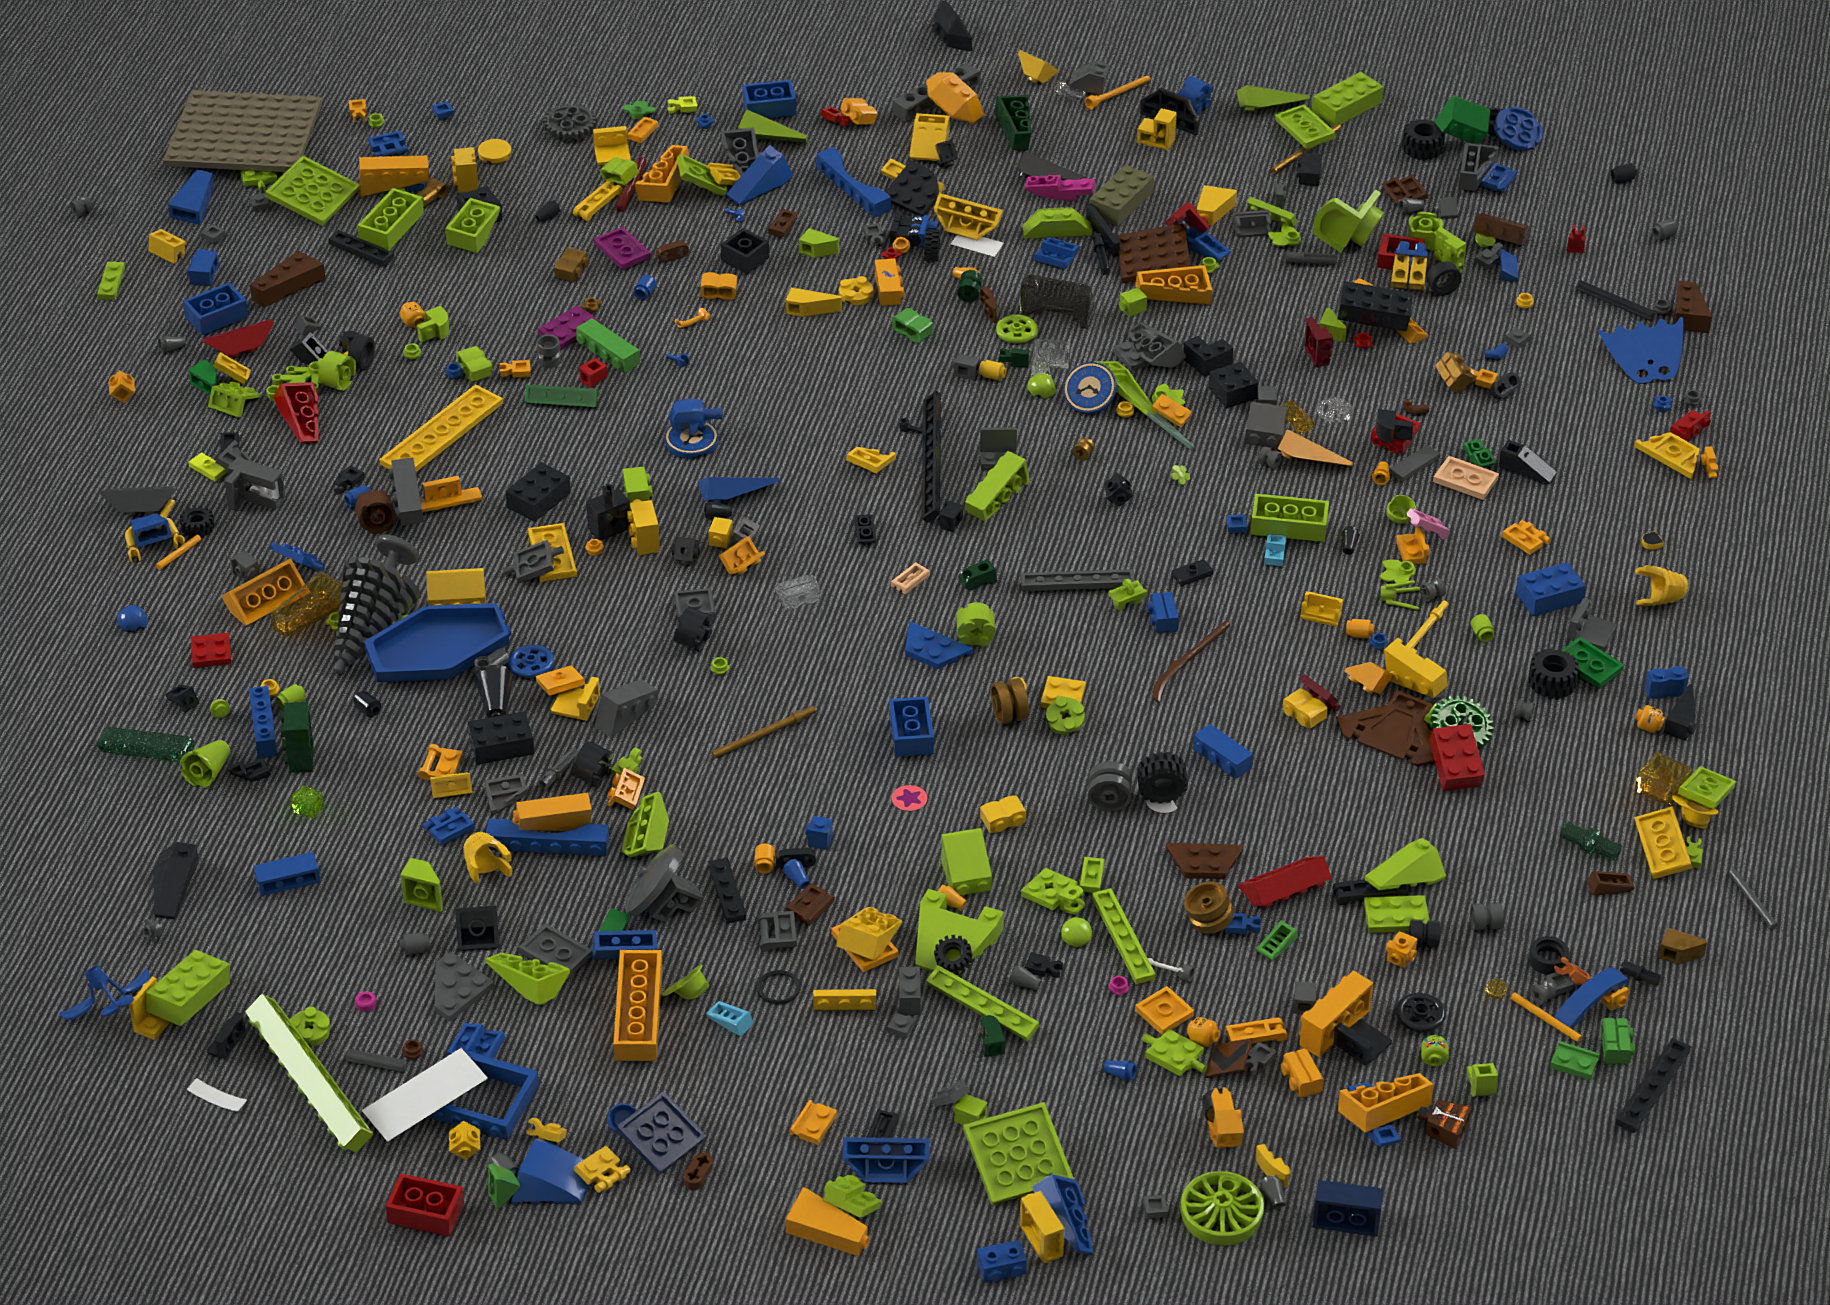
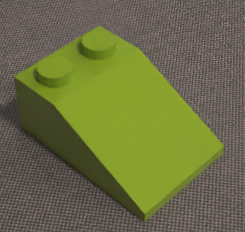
M470 198L445 228L447 244L478 253L488 239L501 210L500 206Z

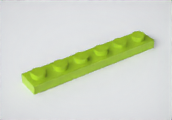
M1112 889L1092 893V900L1135 984L1155 980V972Z
M939 965L926 980L927 985L983 1017L987 1015L995 1016L1001 1027L1026 1041L1030 1040L1040 1026L1037 1020Z

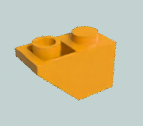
M1372 662L1347 667L1344 670L1350 675L1349 679L1356 684L1359 682L1363 684L1362 688L1370 694L1373 692L1381 694L1393 676L1381 666Z

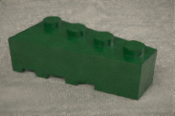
M1028 95L997 96L994 114L1012 150L1021 151L1029 149L1031 122Z

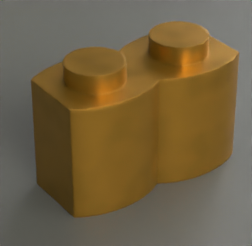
M568 247L555 264V277L575 282L581 277L582 271L589 266L590 258H588V252Z

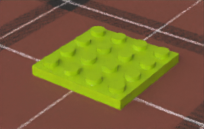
M302 156L265 192V197L324 226L360 190V184Z
M1045 1102L963 1125L965 1136L991 1205L1033 1194L1032 1187L1050 1174L1074 1179Z

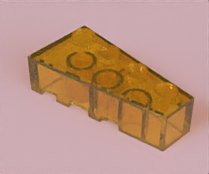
M320 571L271 613V628L281 635L288 637L338 611L340 607L341 586L343 587V584Z

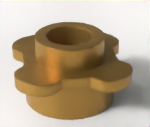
M588 297L581 307L588 313H596L602 302L599 299L596 300L595 298Z

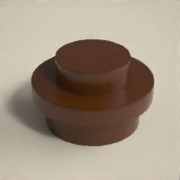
M414 1039L408 1040L402 1048L403 1056L407 1059H417L424 1052L422 1044Z

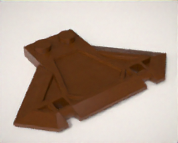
M1397 690L1388 705L1336 716L1344 737L1351 739L1353 736L1358 737V743L1401 760L1408 757L1412 759L1411 764L1416 766L1435 762L1429 741L1431 734L1423 720L1432 707V704Z

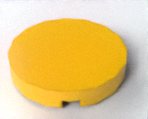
M501 139L484 141L478 147L479 158L484 162L491 161L493 164L508 160L509 155L512 153L510 144Z

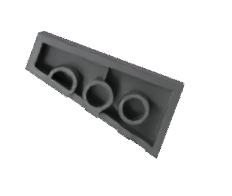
M413 457L392 460V468H389L390 479H394V481H391L392 492H396V494H393L394 505H398L395 508L396 518L401 519V525L424 522Z

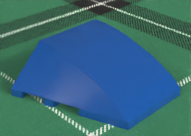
M542 1138L534 1139L518 1172L517 1180L521 1187L513 1194L512 1204H519V1201H533V1204H539L540 1201H552L554 1204H581L590 1184L588 1185L574 1169L583 1159L560 1148L549 1140Z

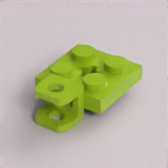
M1046 867L1021 890L1022 897L1053 911L1060 905V910L1070 914H1077L1085 907V902L1079 898L1084 893L1083 889L1078 886V882Z

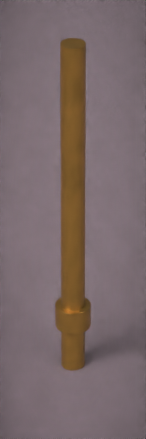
M1337 124L1331 129L1337 133L1342 127L1340 124ZM1302 147L1272 167L1271 172L1276 174L1300 158L1302 152H1308L1313 148L1306 149Z
M811 706L802 711H795L785 719L712 751V756L717 758L792 723L802 722L804 718L815 714L816 709L814 706Z

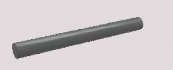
M1731 869L1729 875L1771 929H1775L1778 926L1776 921L1736 869Z

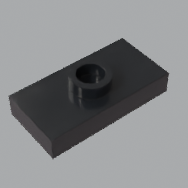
M1205 559L1174 569L1171 572V576L1180 586L1213 575V569Z

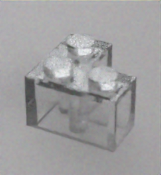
M1035 339L1031 377L1040 373L1050 375L1051 368L1069 369L1071 342Z

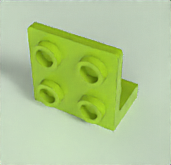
M230 382L229 384L220 383V385L212 386L208 407L236 417H242L245 400L260 398L261 394L255 392L254 388L240 387V384L237 382Z

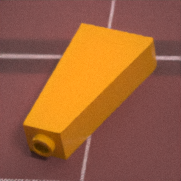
M588 793L516 802L513 819L515 823L518 822L519 830L571 831L591 823L592 808Z
M804 1187L786 1218V1233L859 1256L862 1250L866 1249L869 1244L870 1237L867 1236L866 1225Z

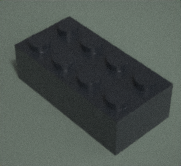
M1344 281L1337 320L1407 332L1411 316L1413 293Z

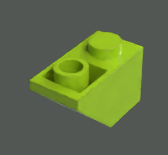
M809 228L799 239V253L813 258L838 254L839 238Z

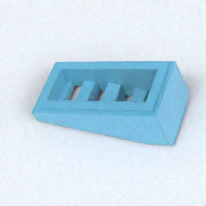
M718 1001L706 1013L708 1018L739 1036H742L753 1025L750 1012Z

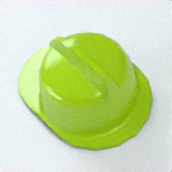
M700 964L686 977L666 989L662 996L673 992L684 999H695L709 987L708 981L700 971L703 965Z

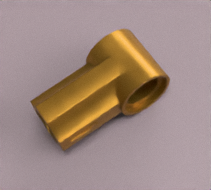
M432 178L428 181L426 188L417 195L423 198V207H425L437 197L444 198L448 193L449 187L447 184Z

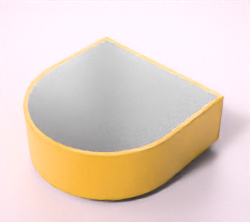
M1656 531L1643 535L1641 543L1644 548L1655 550L1664 547V541Z

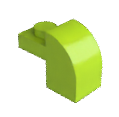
M440 305L426 311V322L417 325L418 339L421 342L434 337L442 340L449 334L448 313Z
M1487 1063L1467 1066V1076L1471 1084L1472 1096L1495 1095L1497 1092L1498 1074L1494 1064Z

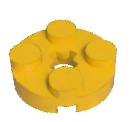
M864 276L848 280L844 279L840 282L839 296H842L843 302L849 301L851 305L866 304L870 301V297H873V285Z

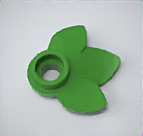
M636 101L633 105L626 104L623 106V110L629 112L633 119H642L644 114L656 111V108L649 107L646 101Z

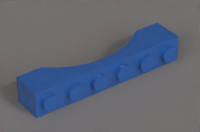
M834 147L816 154L817 169L864 208L867 213L875 218L891 211V197L881 188L862 184L852 178L843 167V155Z
M489 818L486 833L507 847L508 851L606 856L609 844V826L606 824H586L571 831L542 833L531 830H519V826L509 819ZM489 846L490 850H497L495 847Z

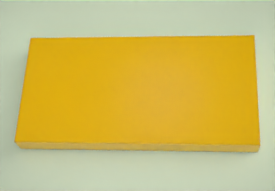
M560 523L528 528L531 546L548 539L551 544V550L560 546L564 550V554L554 557V570L539 576L540 582L577 577V570L565 524Z
M1673 806L1634 817L1653 879L1692 869Z

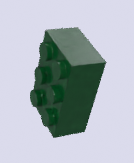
M308 701L284 703V711H281V723H284V725H280L281 737H285V739H282L283 751H287V753H284L285 765H289L290 773L313 771L314 742Z

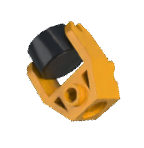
M1225 1087L1221 1089L1214 1088L1203 1095L1201 1101L1205 1118L1208 1121L1210 1138L1213 1140L1215 1147L1242 1146L1244 1131L1241 1109L1236 1110L1232 1093Z

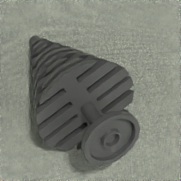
M384 534L377 538V549L387 558L384 565L381 561L372 559L371 562L370 558L361 557L359 562L357 556L350 557L349 563L347 559L344 562L343 587L341 586L337 622L339 631H336L337 640L335 641L336 650L334 651L336 663L332 668L333 672L338 675L343 674L345 666H351L355 662V658L362 656L363 651H365V640L396 623V620L402 617L401 614L406 613L421 598L420 590L415 583L405 574L402 579L395 568L397 563L405 565L415 564L419 558V552L416 548L399 537Z

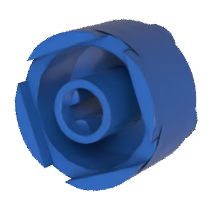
M1190 76L1183 83L1185 84L1184 89L1180 88L1178 94L1189 98L1196 115H1199L1204 108L1207 109L1210 106V97L1214 86L1197 77Z

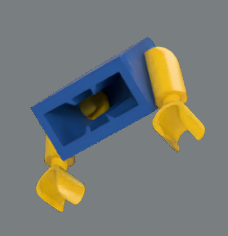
M158 514L132 520V526L125 532L127 547L130 549L128 555L131 562H133L132 557L138 556L139 561L141 560L140 552L136 547L173 537V547L175 549L178 548V543L182 545L185 543L184 537L178 535L179 531L170 518H164Z

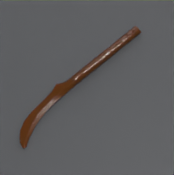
M1224 621L1183 657L1172 661L1171 666L1154 685L1152 693L1157 703L1160 702L1163 689L1170 678L1230 627L1228 621Z

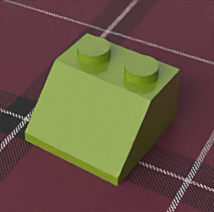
M410 858L400 874L404 903L442 912L440 881L429 862Z

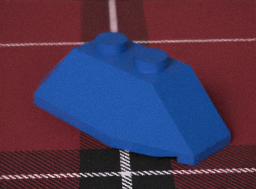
M843 1137V1160L863 1182L908 1183L930 1161V1139Z

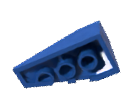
M708 477L699 480L698 486L704 501L721 504L723 500L779 482V478Z
M1050 1174L1032 1187L1034 1193L1042 1192L1064 1227V1237L1078 1253L1093 1254L1090 1232L1085 1228V1222L1088 1221L1087 1215L1082 1211L1085 1201L1077 1180Z

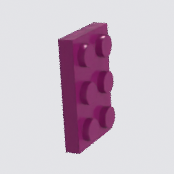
M624 227L594 238V245L621 270L651 258V252Z
M577 305L539 327L538 334L540 336L554 335L558 337L560 349L562 350L577 341L576 327L591 318L600 324L601 321Z

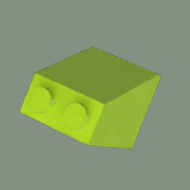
M982 829L942 834L941 863L948 885L959 895L991 891L992 874Z

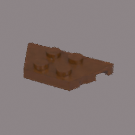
M1166 843L1165 848L1166 852H1170L1173 862L1180 868L1184 878L1225 879L1229 874V870L1235 865L1239 854L1243 853V845Z

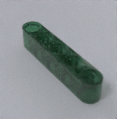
M105 727L97 742V748L105 753L180 762L181 758L195 747V741L188 736L116 727Z

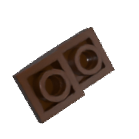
M986 286L981 288L980 302L985 306L983 309L985 316L993 323H996L997 302L991 290Z

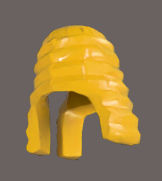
M1649 565L1635 570L1637 575L1651 578V598L1637 600V605L1648 607L1667 604L1668 602L1674 603L1686 596L1688 581L1684 575L1677 572L1673 573L1670 570L1667 571L1665 568Z
M484 832L474 833L467 838L463 846L464 858L469 875L475 884L479 882L480 873H488L496 869H500L506 876L510 877L512 875V867L508 863L511 861V852L500 841ZM489 846L495 847L505 859L496 857L491 852Z

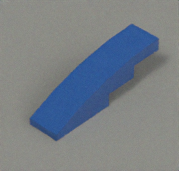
M1185 227L1188 249L1218 261L1231 254L1230 249L1208 232L1201 234L1194 227L1189 229Z

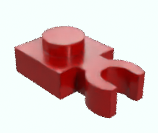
M831 106L822 109L821 116L825 117L827 121H837L845 127L847 124L850 125L851 118L843 115V112Z
M1573 225L1572 234H1569L1567 252L1584 254L1586 236H1584L1585 226H1582L1581 231H1577L1575 229L1576 225Z

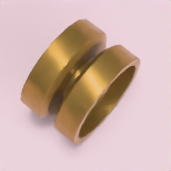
M1020 678L1009 679L1007 685L1003 681L991 684V702L995 717L1000 725L1012 722L1013 718L1016 721L1028 719V697L1025 686Z
M1218 882L1200 883L1190 889L1184 897V907L1193 928L1199 933L1211 934L1225 929L1234 918L1235 911L1226 889Z

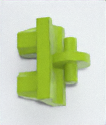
M1130 579L1123 580V586L1109 591V596L1118 610L1125 609L1126 603L1129 602L1132 604L1140 603L1142 597L1148 594V591L1141 586L1138 580L1131 582Z

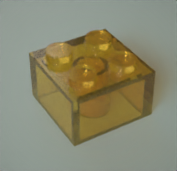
M1656 751L1637 773L1634 791L1670 807L1674 802L1672 796L1679 795V787L1690 777L1691 767Z

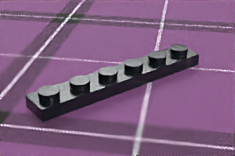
M1674 1038L1670 1040L1616 1118V1125L1633 1133L1636 1132L1689 1055L1691 1046Z

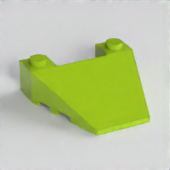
M928 889L920 902L915 967H920L930 972L935 970L937 967L934 955L936 944L940 945V939L945 941V936H948L949 939H951V935H955L956 938H958V935L962 936V939L964 940L965 938L968 944H970L973 955L972 959L976 956H981L983 950L989 945H994L1004 927V912L985 906L977 920L947 911V894ZM952 949L946 953V959L949 961H955L961 957V952L957 949Z

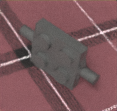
M548 539L513 552V564L503 568V573L506 576L516 572V578L519 583L554 570L553 559L557 555L564 554L562 546L551 550V544Z

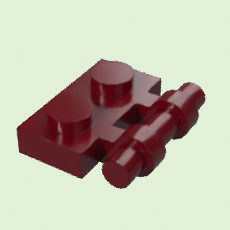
M1303 674L1299 679L1304 684L1302 688L1310 693L1313 698L1323 702L1328 709L1332 708L1337 712L1341 707L1337 703L1338 700L1326 689Z

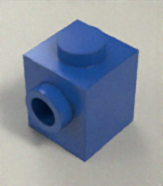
M818 816L812 817L811 822L807 823L805 835H808L809 847L828 850L833 837V819Z

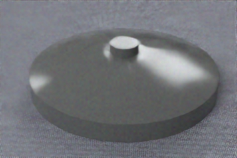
M674 844L669 845L637 873L638 877L630 890L625 905V910L632 916L639 915L659 896L680 863L682 857V850Z

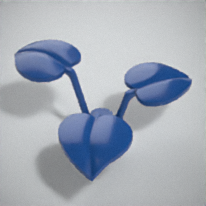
M99 965L93 966L84 973L89 981L87 986L89 987L91 998L86 999L69 1010L59 1011V1014L66 1020H73L92 1008V1004L96 1002L93 989L96 988L97 991L103 989L113 1003L101 1012L103 1017L110 1016L118 1012L122 1007L129 1005L134 998L132 995H125L116 1001L107 989L108 983L106 981L119 991V995L133 993L151 979L149 970L145 968L133 982L122 989L108 977L106 972L103 973Z

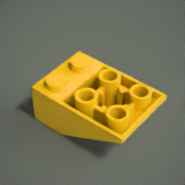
M916 113L909 159L940 161L935 145L948 141L950 116Z
M872 907L864 908L841 923L836 946L874 960L882 954L901 926L902 920L897 919L892 914L880 913Z

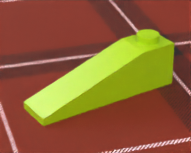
M1248 85L1237 90L1239 107L1245 108V111L1254 112L1257 109L1303 102L1310 97V95Z
M747 109L738 126V129L754 128L755 136L759 139L807 143L808 141L807 135Z

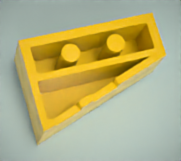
M1397 638L1384 649L1386 671L1393 675L1390 682L1433 698L1448 686L1445 669L1429 658L1423 659L1416 654L1417 650L1404 646L1401 639Z

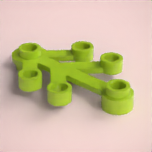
M318 361L310 363L309 367L288 366L286 368L287 375L274 374L272 376V383L274 385L267 388V397L271 401H275L274 395L279 387L277 385L282 384L283 381H290L288 383H306V380L311 377V382H313L318 393L320 390L318 384Z

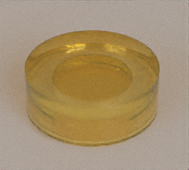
M1491 979L1487 982L1486 993L1493 999H1501L1507 993V984L1500 979Z

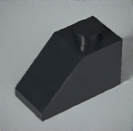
M311 332L300 338L290 349L302 363L307 365L318 361L329 352Z

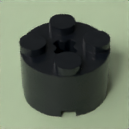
M686 608L679 619V622H681L680 627L675 629L674 641L701 652L704 646L703 641L705 639L708 640L712 634L710 626L714 617L693 608Z
M588 741L577 753L576 756L579 757L577 763L573 762L571 775L595 788H599L603 777L611 773V768L613 767L611 761L614 753L594 742Z

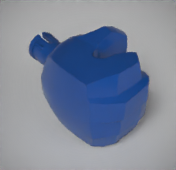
M694 398L677 400L674 402L669 413L670 424L674 430L681 432L682 423H689L690 436H694L699 428H706L707 420L723 419L722 407L706 409L702 400Z

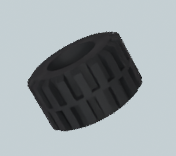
M1416 119L1406 124L1403 131L1402 147L1407 155L1420 160L1434 159L1443 153L1445 133L1441 131L1434 120Z
M1550 648L1549 650L1544 649L1542 652L1538 651L1530 662L1528 683L1531 689H1535L1534 692L1537 694L1540 693L1541 696H1549V698L1568 696L1576 688L1579 671L1578 661L1575 660L1573 655H1569V652H1563L1561 649L1554 650V648Z
M1170 752L1150 754V757L1143 758V761H1140L1138 764V787L1144 799H1150V802H1158V804L1163 802L1171 803L1172 800H1178V797H1182L1184 792L1187 791L1186 765L1182 758H1178V755H1171Z

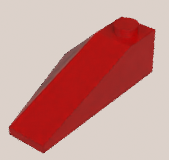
M313 382L280 384L274 395V400L280 414L301 444L318 443V394Z

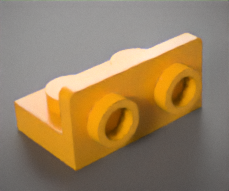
M1415 526L1414 534L1396 535V543L1403 561H1410L1413 564L1426 563L1427 556L1430 555V548L1425 543V533L1421 531L1420 527L1417 528Z
M623 768L620 774L616 773L611 783L614 787H611L607 798H609L607 806L611 807L614 802H617L633 810L637 804L645 777L626 768Z

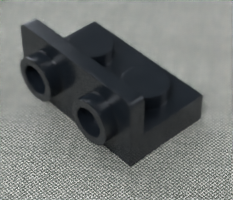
M235 1012L227 1020L224 1027L208 1047L207 1054L224 1060L227 1058L246 1031L244 1015L242 1013Z

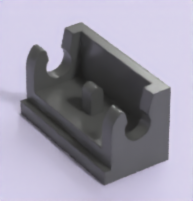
M1268 210L1234 212V229L1237 237L1263 236L1271 232L1269 226L1271 219Z

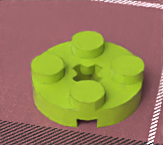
M1064 696L1057 697L1048 706L1046 711L1050 729L1060 735H1069L1070 732L1079 731L1085 722L1084 706L1076 699ZM1069 713V716L1071 717H1066L1065 719H1062V714Z
M307 1007L304 1011L298 1012L289 1019L307 1044L310 1043L311 1046L321 1044L330 1034L329 1030L331 1028L328 1016L318 1011L315 1007ZM308 1026H313V1029H310V1028L305 1029V1028L308 1027Z

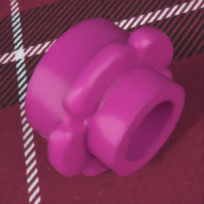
M1123 976L1113 977L1109 984V990L1113 991L1116 995L1128 992L1127 979Z

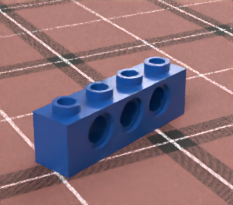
M269 687L249 688L258 758L278 756Z

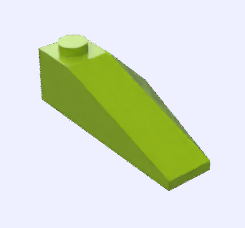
M1420 838L1403 847L1365 875L1364 879L1378 890L1399 888L1402 884H1409L1411 887L1417 886V883L1425 882L1426 885H1432L1444 880L1446 874L1437 848L1431 845L1429 841Z
M502 952L485 958V962L525 999L537 1005L545 1004L547 1001L554 999L570 974L569 968L557 963L550 962L548 965L540 964V960L537 959L523 961L522 956Z

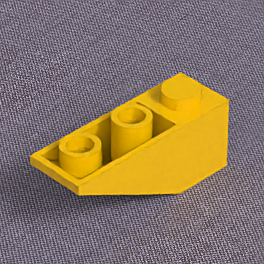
M791 288L785 300L786 314L804 317L842 311V296Z

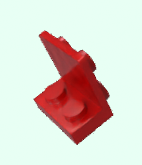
M1188 202L1165 222L1167 226L1179 224L1184 220L1190 228L1194 227L1201 234L1210 228L1208 221L1197 213L1194 205Z

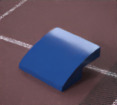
M1048 237L1042 242L1041 249L1035 253L1034 260L1066 269L1076 257L1080 246Z
M464 1023L447 1054L449 1056L462 1048L469 1052L494 1058L506 1036L503 1031L485 1030L483 1024Z

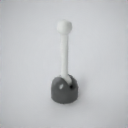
M1148 958L1151 966L1154 965L1178 972V976L1184 981L1191 982L1193 979L1195 967L1192 965L1184 964L1176 968Z

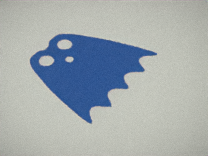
M1682 317L1674 325L1667 324L1663 319H1659L1654 327H1647L1642 322H1638L1634 330H1627L1621 325H1617L1615 332L1612 334H1607L1598 329L1602 340L1614 359L1635 382L1647 383L1653 379L1668 380L1675 377L1679 368L1683 346ZM1648 360H1653L1654 363H1653V364H1648L1647 361H1648ZM1667 366L1670 369V373L1663 375L1659 373V368ZM1644 369L1648 372V376L1640 378L1637 376V371Z

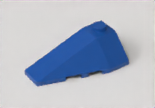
M769 145L728 191L726 196L740 206L755 199L760 194H766L776 187H782L793 176V173L783 154Z

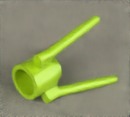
M1414 580L1386 584V586H1381V601H1386V605L1419 610L1420 608L1417 606L1393 601V599H1396V593L1420 591V587L1396 589L1397 587L1414 584Z

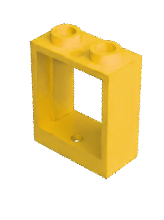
M1042 1192L1028 1194L1021 1198L1020 1227L1043 1264L1063 1257L1064 1227Z

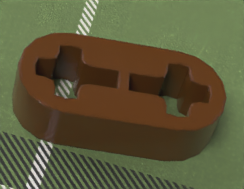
M682 240L675 241L657 248L656 256L661 262L673 261L685 257L689 252V247Z
M699 1153L693 1158L684 1173V1185L686 1188L697 1190L702 1187L713 1169L711 1155Z

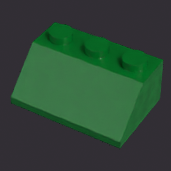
M1452 95L1434 122L1443 133L1472 144H1480L1488 133L1490 109Z

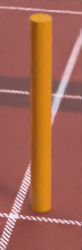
M1516 992L1512 994L1511 1000L1577 1043L1581 1041L1582 1035Z

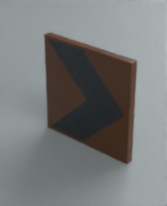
M1248 1038L1214 1045L1205 1075L1206 1078L1244 1071L1252 1039Z

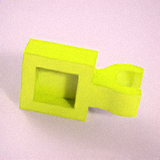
M679 97V100H668V105L673 106L668 107V113H675L679 109L680 112H697L695 97Z

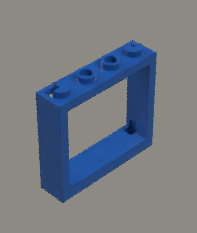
M464 1050L488 1078L522 1088L503 1120L450 1104H446L430 1114L429 1118L450 1123L454 1126L465 1121L480 1129L481 1133L508 1140L539 1086L538 1071Z

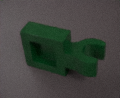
M1001 348L999 362H1011L1012 367L1029 368L1030 350L1012 348L1010 352L1008 349Z

